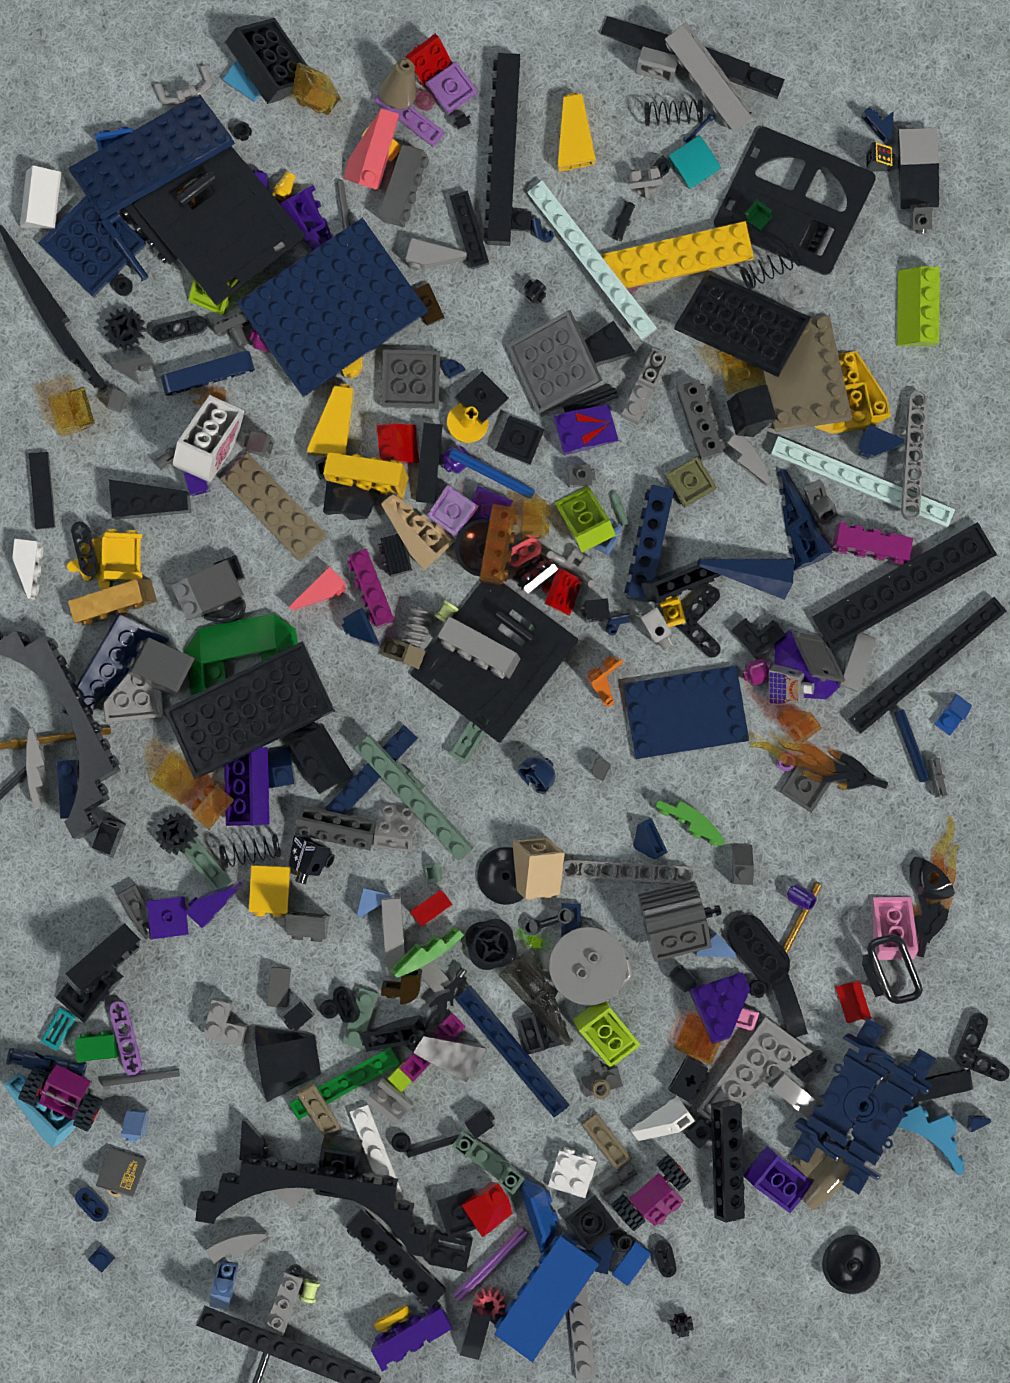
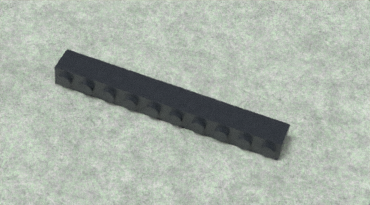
M498 53L497 59L493 61V71H497L496 78L492 79V90H496L495 97L491 98V108H495L494 115L490 116V127H494L493 134L489 135V146H493L492 153H488V164H492L491 171L487 172V183H491L490 190L486 191V202L490 203L489 209H485V220L489 222L488 228H484V239H488V245L510 246L520 54Z

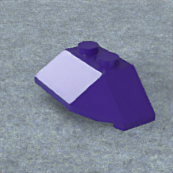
M790 630L775 643L774 665L803 671L804 682L814 683V693L804 694V698L826 700L840 688L837 681L827 679L823 682L819 678L811 676Z

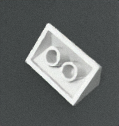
M32 166L26 171L20 219L21 228L55 229L61 179L60 171Z

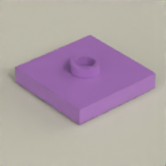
M456 61L425 83L447 115L478 94V90Z
M447 484L427 517L457 537L479 506Z

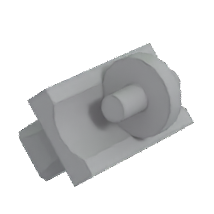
M658 166L648 167L649 177H641V169H631L628 182L629 189L641 188L637 189L638 195L645 194L646 199H650V193L657 192L656 186L663 185V175H660Z

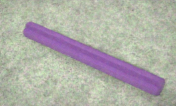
M520 1227L454 1292L455 1298L462 1301L528 1236L527 1231Z

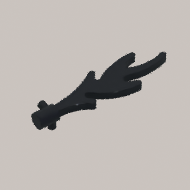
M460 967L456 973L457 977L450 984L444 986V989H450V991L437 996L430 1003L429 1007L438 1005V1007L429 1016L425 1030H427L430 1021L437 1014L440 1015L438 1024H441L447 1010L448 1001L453 1006L454 993L459 980L466 981L467 979L464 976L467 970Z

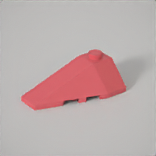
M380 109L349 157L344 179L373 189H380L399 113Z

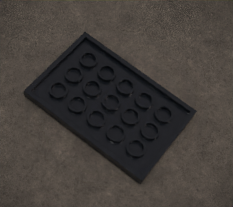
M707 270L675 324L674 330L779 377L809 324L811 317Z

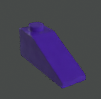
M240 881L205 893L200 898L194 897L188 904L190 908L186 911V914L201 928H204L240 889L243 883Z

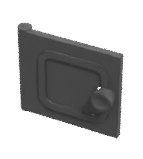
M793 631L792 636L812 677H817L823 682L827 679L839 682L845 681L836 659L823 637Z

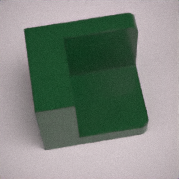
M758 199L745 212V221L759 232L772 218V210Z

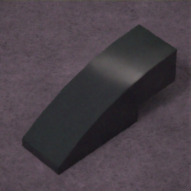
M472 1306L460 1356L479 1360L491 1318V1309Z

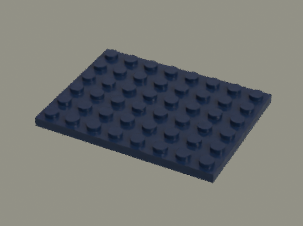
M363 217L237 302L243 314L302 397H305L349 365L364 357L428 313V309Z

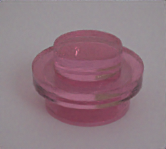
M423 91L417 95L416 105L419 109L427 111L434 106L435 99L432 93Z

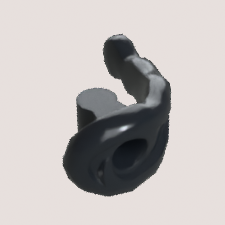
M240 599L239 605L233 602L228 604V608L233 612L235 611L232 616L216 617L205 614L204 619L217 623L237 621L245 613V600Z

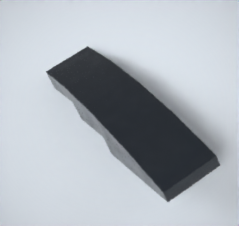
M426 422L423 424L416 502L435 504L443 424Z

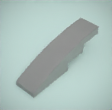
M32 726L28 731L26 771L33 807L36 808L42 806L37 787L44 784L39 766L45 765V760L34 726Z
M401 897L381 898L387 976H394L389 970L405 955Z

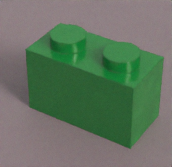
M111 1030L99 1031V1035H91V1032L80 1033V1037L74 1039L77 1062L118 1057L116 1035L111 1033Z

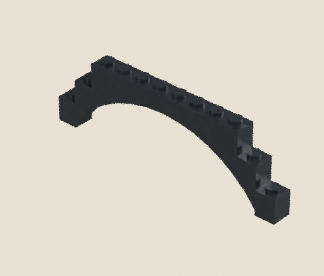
M14 631L3 638L0 632V655L23 664L43 679L60 699L73 725L79 752V781L73 808L69 818L64 823L72 838L80 839L99 828L97 824L98 819L91 810L110 799L108 788L101 782L121 771L118 766L120 765L119 760L115 755H112L109 741L103 738L101 734L102 728L94 720L91 707L88 704L86 705L83 699L85 698L84 693L80 688H77L75 676L71 671H68L66 667L67 661L57 650L59 646L55 639L42 636L31 643L26 633Z
M256 1154L244 1155L240 1176L232 1172L222 1174L219 1181L218 1194L213 1191H201L197 1201L195 1221L214 1224L216 1218L225 1210L253 1195L284 1188H307L338 1194L369 1209L396 1233L406 1247L407 1255L426 1257L431 1228L423 1224H412L414 1203L408 1200H395L398 1179L390 1175L378 1176L371 1172L359 1173L351 1169L340 1170L332 1166L321 1167L313 1163H297L294 1160L282 1161L275 1157H259Z

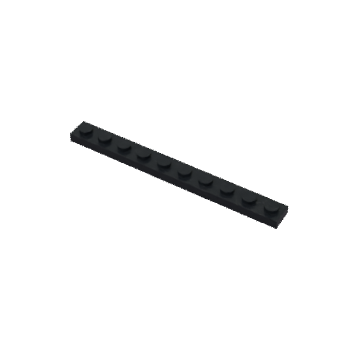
M992 597L847 720L859 734L863 733L1007 612L1006 609L995 597Z
M205 1305L196 1321V1326L339 1383H380L382 1379L381 1376Z

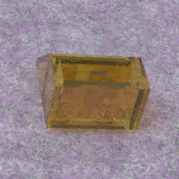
M85 387L47 397L57 433L61 437L82 432L95 424Z

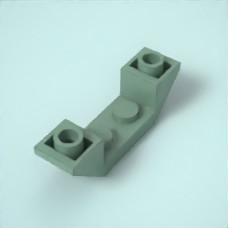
M465 1131L461 1132L451 1146L466 1159L470 1158L495 1177L498 1183L512 1194L516 1192L525 1179L509 1162Z

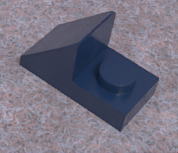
M870 107L867 108L861 118L886 145L890 142L894 112L890 113L884 120H881V116L876 110H872Z

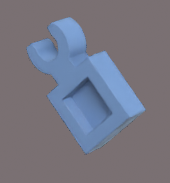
M621 524L614 528L616 535L622 530ZM614 536L592 548L609 555L618 538Z

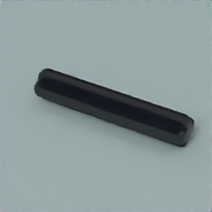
M613 387L564 405V413L590 408L618 397L617 390Z

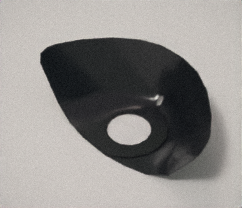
M913 858L910 864V880L914 890L920 896L932 900H943L954 896V888L940 868L922 858ZM930 872L938 873L940 877L938 883L932 884L928 881L927 877Z

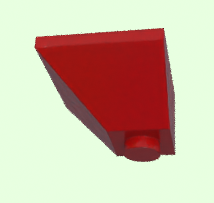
M497 1182L488 1183L461 1204L481 1237L486 1236L513 1214L509 1198Z

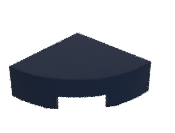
M448 359L440 361L449 379L466 371L465 367L456 361Z

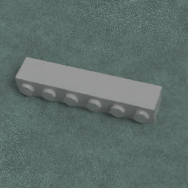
M687 22L683 23L665 38L667 48L677 55L679 64L683 68L686 67L690 73V79L695 84L698 83L701 87L702 95L706 99H710L713 103L712 108L717 114L722 115L724 118L723 122L729 130L732 129L735 132L754 117V112Z

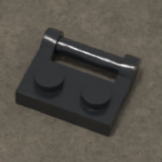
M435 1230L428 1264L466 1272L473 1237L467 1236V1238L456 1236L448 1239L447 1234L441 1233L440 1230ZM440 1240L464 1245L465 1250L440 1246L438 1242Z

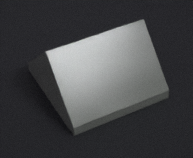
M642 47L636 74L673 83L678 57L670 53Z

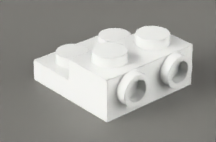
M564 1147L563 1150L559 1148L548 1187L585 1198L597 1161L593 1159L594 1156L591 1154L583 1153L579 1155L575 1153L574 1149Z

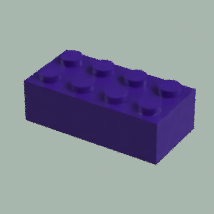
M261 747L224 766L226 826L270 824L268 747Z

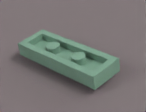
M194 837L193 839L196 841V844H190L191 850L185 848L186 857L213 890L229 885L232 879L199 839Z
M362 987L359 988L356 1002L360 1010V1016L356 1022L348 1024L343 1044L361 1049L363 1044L361 1033L367 1031L378 992Z

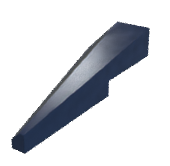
M780 470L777 472V476L782 478L783 488L779 490L780 495L785 496L786 505L782 506L786 535L790 536L792 541V548H789V554H794V571L822 561L833 552L787 470Z
M699 558L697 562L702 568L785 600L793 584L794 560L792 558Z

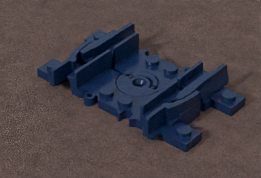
M869 1018L866 1019L857 1036L851 1033L844 1035L843 1039L858 1047L859 1051L857 1053L849 1048L846 1055H844V1066L840 1063L834 1066V1072L840 1074L833 1077L825 1093L819 1095L824 1100V1105L822 1107L816 1104L813 1105L815 1111L808 1121L804 1118H799L795 1122V1127L802 1134L791 1151V1154L806 1163H809L817 1148L836 1161L840 1157L845 1158L844 1163L850 1166L851 1169L842 1185L858 1195L861 1193L869 1177L878 1180L882 1176L865 1165V1163L868 1161L876 1165L884 1152L883 1146L887 1149L893 1146V1140L888 1137L893 1136L901 1120L904 1117H908V1114L904 1113L903 1107L905 1105L914 1106L913 1099L918 1091L923 1094L929 1093L932 1084L924 1079L937 1059L919 1048L910 1065L904 1061L897 1065L894 1063L897 1057L875 1045L885 1028ZM870 1053H875L870 1061L878 1063L880 1065L866 1061ZM889 1070L893 1072L886 1082H880L875 1090L873 1089L879 1079H885ZM861 1102H865L867 1104L866 1109H861ZM855 1123L854 1128L851 1132L854 1139L852 1140L851 1146L848 1150L846 1149V1146L851 1139V1136H849L848 1133L852 1125ZM827 1132L829 1135L827 1136V1138H826V1140L824 1141V1144H823V1142H822L821 1140H822L823 1136L825 1135V1133Z

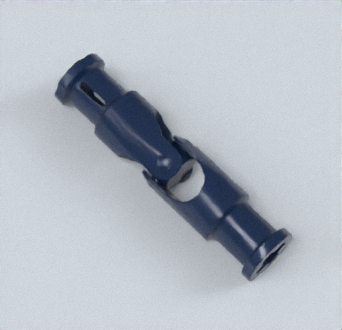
M14 1048L9 1049L6 1059L7 1065L12 1063L22 1065L23 1068L27 1069L36 1067L48 1073L53 1071L50 1069L53 1060L57 1062L58 1066L67 1068L79 1076H85L87 1062L77 1063L67 1058L51 1055L43 1056L31 1051L21 1052L14 1050Z

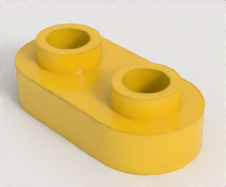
M407 1304L377 1319L373 1325L376 1331L381 1330V1332H385L392 1327L391 1324L407 1320L411 1311Z

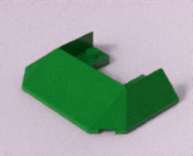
M274 613L199 628L184 649L185 654L195 658L188 671L191 696L227 679L225 662L261 655V661L298 644L296 628Z

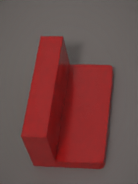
M441 889L412 909L410 913L422 927L453 904Z
M859 980L836 986L847 1023L861 1019L865 1021L867 1018L872 1019Z

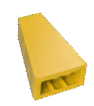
M569 93L566 97H563L558 172L591 166L596 163L582 93Z
M339 384V387L334 386L307 448L309 455L326 457L328 452L334 453L336 451L347 455L355 392L353 388H350V385Z

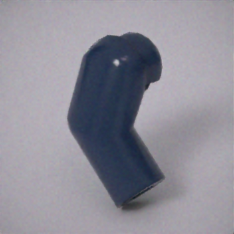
M540 218L531 220L535 238L545 243L550 242L554 238L551 230L548 231L542 228Z
M629 613L612 616L606 625V632L613 636L617 633L620 624L630 623Z

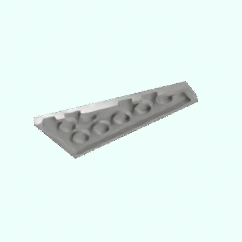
M764 1017L698 1107L697 1111L711 1121V1103L726 1100L740 1103L746 1100L751 1094L760 1090L813 1051L767 1017Z

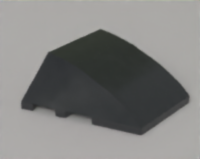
M255 1026L257 1059L261 1084L267 1102L321 1074L315 1035Z

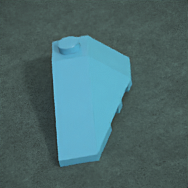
M18 1073L5 1082L4 1087L38 1134L54 1148L76 1128V1126H73L75 1119L73 1120L39 1104L41 1095L33 1106L19 1100L20 1091L27 1077Z

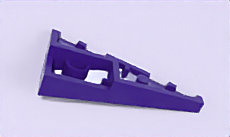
M314 185L280 204L305 234L304 241L312 251L332 238L326 219H323L318 211L321 204L320 201L315 202L312 193L316 190Z

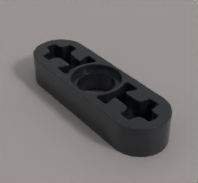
M199 315L156 325L152 329V336L159 343L202 334L207 329V323ZM196 320L203 323V325H200V329L190 327L192 331L188 332L189 329L186 322H189L190 326L195 325ZM178 324H182L185 327V331L182 334H176L174 331ZM171 326L170 330L173 336H170L169 333L163 334V338L156 336L159 333V329L166 332L169 331L167 327Z
M75 522L71 527V533L80 570L86 576H95L99 571V565L90 528L84 522ZM78 526L85 528L82 534L83 538L88 537V540H82L81 535L76 533V530L79 529ZM88 544L90 546L88 554L80 552L81 545ZM92 556L93 558L89 559V563L91 565H94V568H92V572L89 573L88 570H85V567L88 566L87 561H82V558H89Z

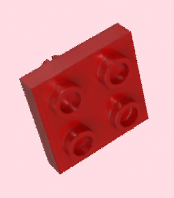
M436 33L422 44H417V48L414 47L413 51L405 56L406 59L414 64L415 76L423 87L428 80L453 64Z
M558 568L553 582L546 580L542 585V591L548 593L544 604L562 614L570 616L575 606L577 595L581 590L583 580Z

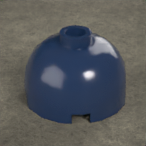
M533 756L527 758L518 766L520 768L518 774L528 786L529 782L537 788L535 791L540 794H546L553 786L556 778L554 765L548 758L544 759L540 756Z

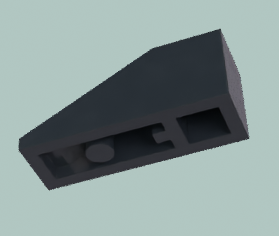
M421 1015L402 1018L362 1032L361 1036L366 1052L407 1045L409 1038L416 1030H426Z

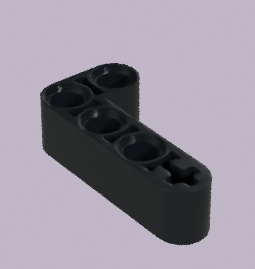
M970 1069L926 1077L924 1080L930 1082L932 1088L927 1094L918 1091L913 1099V1103L973 1090Z

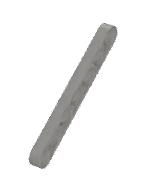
M921 391L913 392L908 398L901 515L908 521L914 520L920 514L927 406V397ZM914 396L921 397L922 404H914L912 398ZM918 414L921 417V422L914 423L911 416ZM911 433H918L920 440L918 442L912 441L910 438ZM916 451L919 454L918 460H912L909 457V452ZM910 469L917 471L918 477L916 479L908 476ZM914 488L917 492L916 497L908 496L907 489ZM906 507H913L916 512L915 515L909 516L906 513Z
M567 860L563 863V874L572 878L680 884L694 879L693 870L687 866ZM573 863L576 870L573 874L565 872L566 864ZM592 864L595 867V872L592 875H586L584 872L585 865ZM606 865H611L614 868V873L611 876H606L603 873V868ZM626 866H630L633 869V874L630 877H625L622 874V870ZM643 868H651L652 876L650 878L642 876ZM664 868L670 869L672 873L669 879L661 877V871ZM687 869L690 871L691 876L688 880L684 881L680 878V872Z

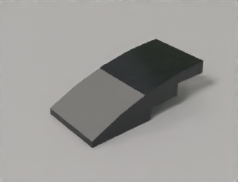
M937 128L898 129L900 209H910L912 204L927 203L932 205L933 208L939 207Z

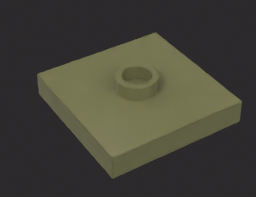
M698 456L665 474L666 480L671 488L674 489V493L684 508L717 489Z

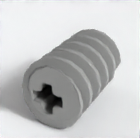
M416 607V609H410V613L414 616L408 617L412 624H406V628L410 631L404 632V635L408 638L402 639V642L421 648V644H426L422 637H428L424 630L430 629L426 622H432L428 615H434V612Z

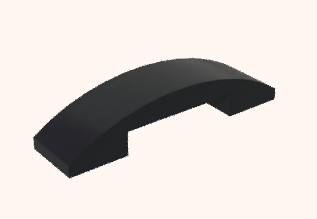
M788 974L781 982L771 985L784 1020L786 1031L796 1038L808 1034Z

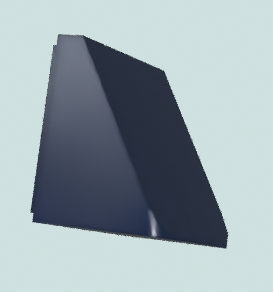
M969 1115L967 1130L974 1132L991 1123V1119L987 1116Z

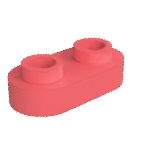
M530 538L512 548V555H518L519 559L513 561L510 558L508 565L519 567L541 553L540 542L537 539ZM530 545L535 546L534 552L528 550Z

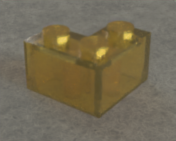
M524 499L521 539L534 538L544 540L545 535H549V522H546V516L550 517V505H547V500Z

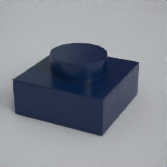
M101 1244L89 1257L88 1261L102 1273L116 1257Z

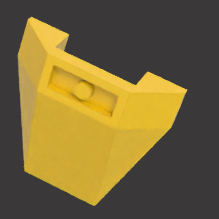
M857 351L838 353L852 419L851 421L814 426V428L834 434L865 429L868 425L874 426L889 418L891 413L887 397Z

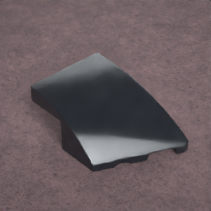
M326 481L323 512L325 515L344 513L349 520L367 519L372 511V507L378 501L380 491L375 488L364 490L357 487L354 483L352 486Z

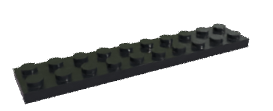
M977 522L812 616V619L832 650L993 558L997 553Z

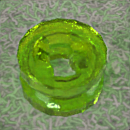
M527 936L528 942L525 943V946L539 950L542 949L541 943H543V939Z

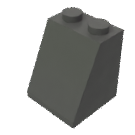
M147 638L144 641L141 640L136 648L138 653L135 658L133 657L128 664L130 669L127 674L167 695L178 693L195 658L151 638Z

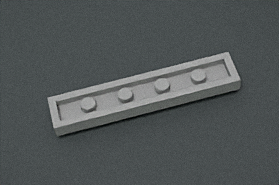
M585 1284L569 1308L576 1380L596 1378L587 1288Z

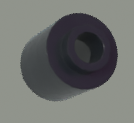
M677 965L668 975L671 978V982L684 993L695 988L697 985L695 982L697 978L683 966Z

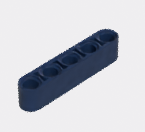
M243 351L160 376L165 396H171L174 392L178 394L191 390L190 388L192 387L199 388L209 385V382L212 381L216 383L226 380L230 376L233 378L246 374L245 372L247 371L253 372L255 368L250 351Z

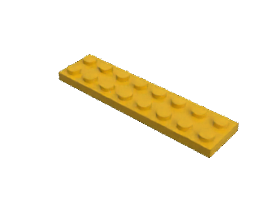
M746 221L601 254V257L626 289L754 260Z

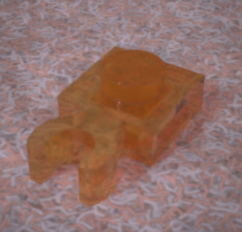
M207 388L206 394H203L200 390L193 391L194 394L200 395L198 401L192 400V403L195 405L204 403L209 395L226 402V390Z

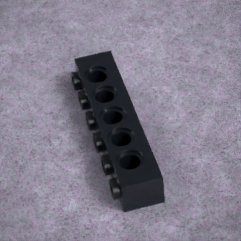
M732 1100L711 1103L714 1218L728 1223L745 1218L741 1103Z
M364 1207L347 1223L346 1227L348 1229L346 1231L354 1239L357 1237L362 1242L361 1246L367 1252L371 1251L375 1255V1260L381 1266L385 1265L390 1269L388 1271L394 1279L399 1278L403 1282L402 1286L409 1293L413 1292L417 1296V1301L423 1307L427 1306L430 1309L446 1292V1287L414 1255H407V1249ZM369 1227L372 1230V1234L366 1236L362 1233V1229ZM384 1241L386 1248H377L376 1242ZM396 1254L400 1257V1261L394 1263L390 1260V1256ZM406 1268H411L414 1271V1274L412 1276H406L404 1274V1270ZM419 1282H426L428 1288L421 1290L417 1285Z

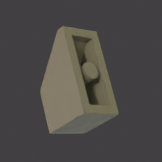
M385 637L379 654L419 669L426 651Z

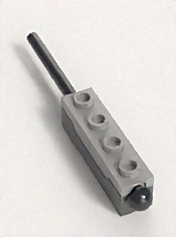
M293 1264L289 1269H286L265 1330L284 1336L305 1276L300 1265ZM262 1354L252 1383H261L270 1355Z

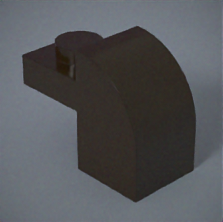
M417 969L401 976V982L383 981L381 996H386L387 998L400 997V1004L412 1002L420 991L422 970Z

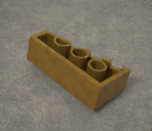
M135 579L70 600L68 603L74 623H81L82 626L92 624L95 619L105 620L113 614L127 613V610L145 607V605L155 603L157 599L151 580Z

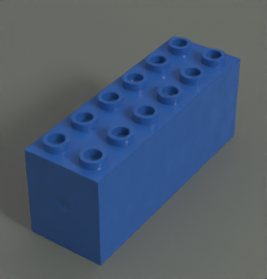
M564 1231L561 1235L557 1233L549 1245L552 1249L550 1251L546 1249L538 1261L541 1264L540 1267L535 1266L527 1277L530 1282L528 1284L526 1282L523 1283L516 1294L519 1298L517 1300L513 1298L506 1308L507 1316L502 1315L494 1326L497 1329L494 1333L495 1336L532 1363L601 1261L599 1256L591 1250L588 1251L584 1245Z

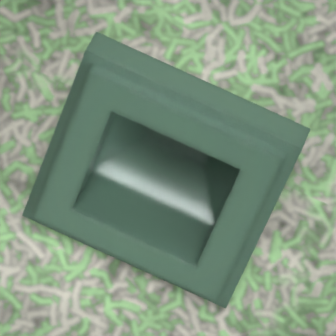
M437 862L423 865L427 884L441 881L442 870Z

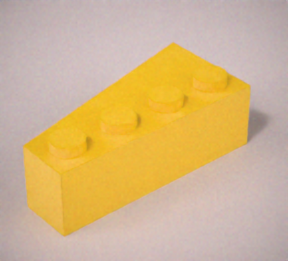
M339 451L334 453L328 452L323 472L326 481L352 486L354 483L361 489L369 490L375 488L380 491V494L388 495V492L396 493L397 497L404 499L408 481L404 465L399 461L391 460L388 462L377 457L369 459L358 454L349 456Z

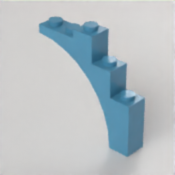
M918 1103L914 1104L913 1107L910 1106L903 1109L904 1113L908 1114V1117H904L897 1128L915 1132L930 1140L948 1159L953 1171L957 1175L965 1173L963 1167L966 1165L962 1156L957 1154L956 1148H958L956 1140L954 1137H950L957 1134L955 1128L958 1125L954 1116L944 1113L927 1120L926 1118H929L926 1108L921 1107ZM867 1104L861 1105V1109H866Z

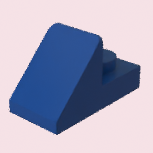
M956 694L934 725L950 736L959 723L966 719L972 705Z

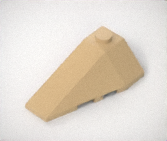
M394 494L381 504L410 555L424 570L455 542L453 537L443 527L427 520L428 517L424 514L420 516L414 512L412 506Z

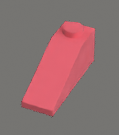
M329 567L289 608L295 611L332 599L336 595L340 597L346 591L345 586L347 583Z

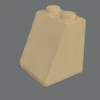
M548 837L513 841L517 891L527 900H534L538 897L551 898L552 896L560 895L565 853Z

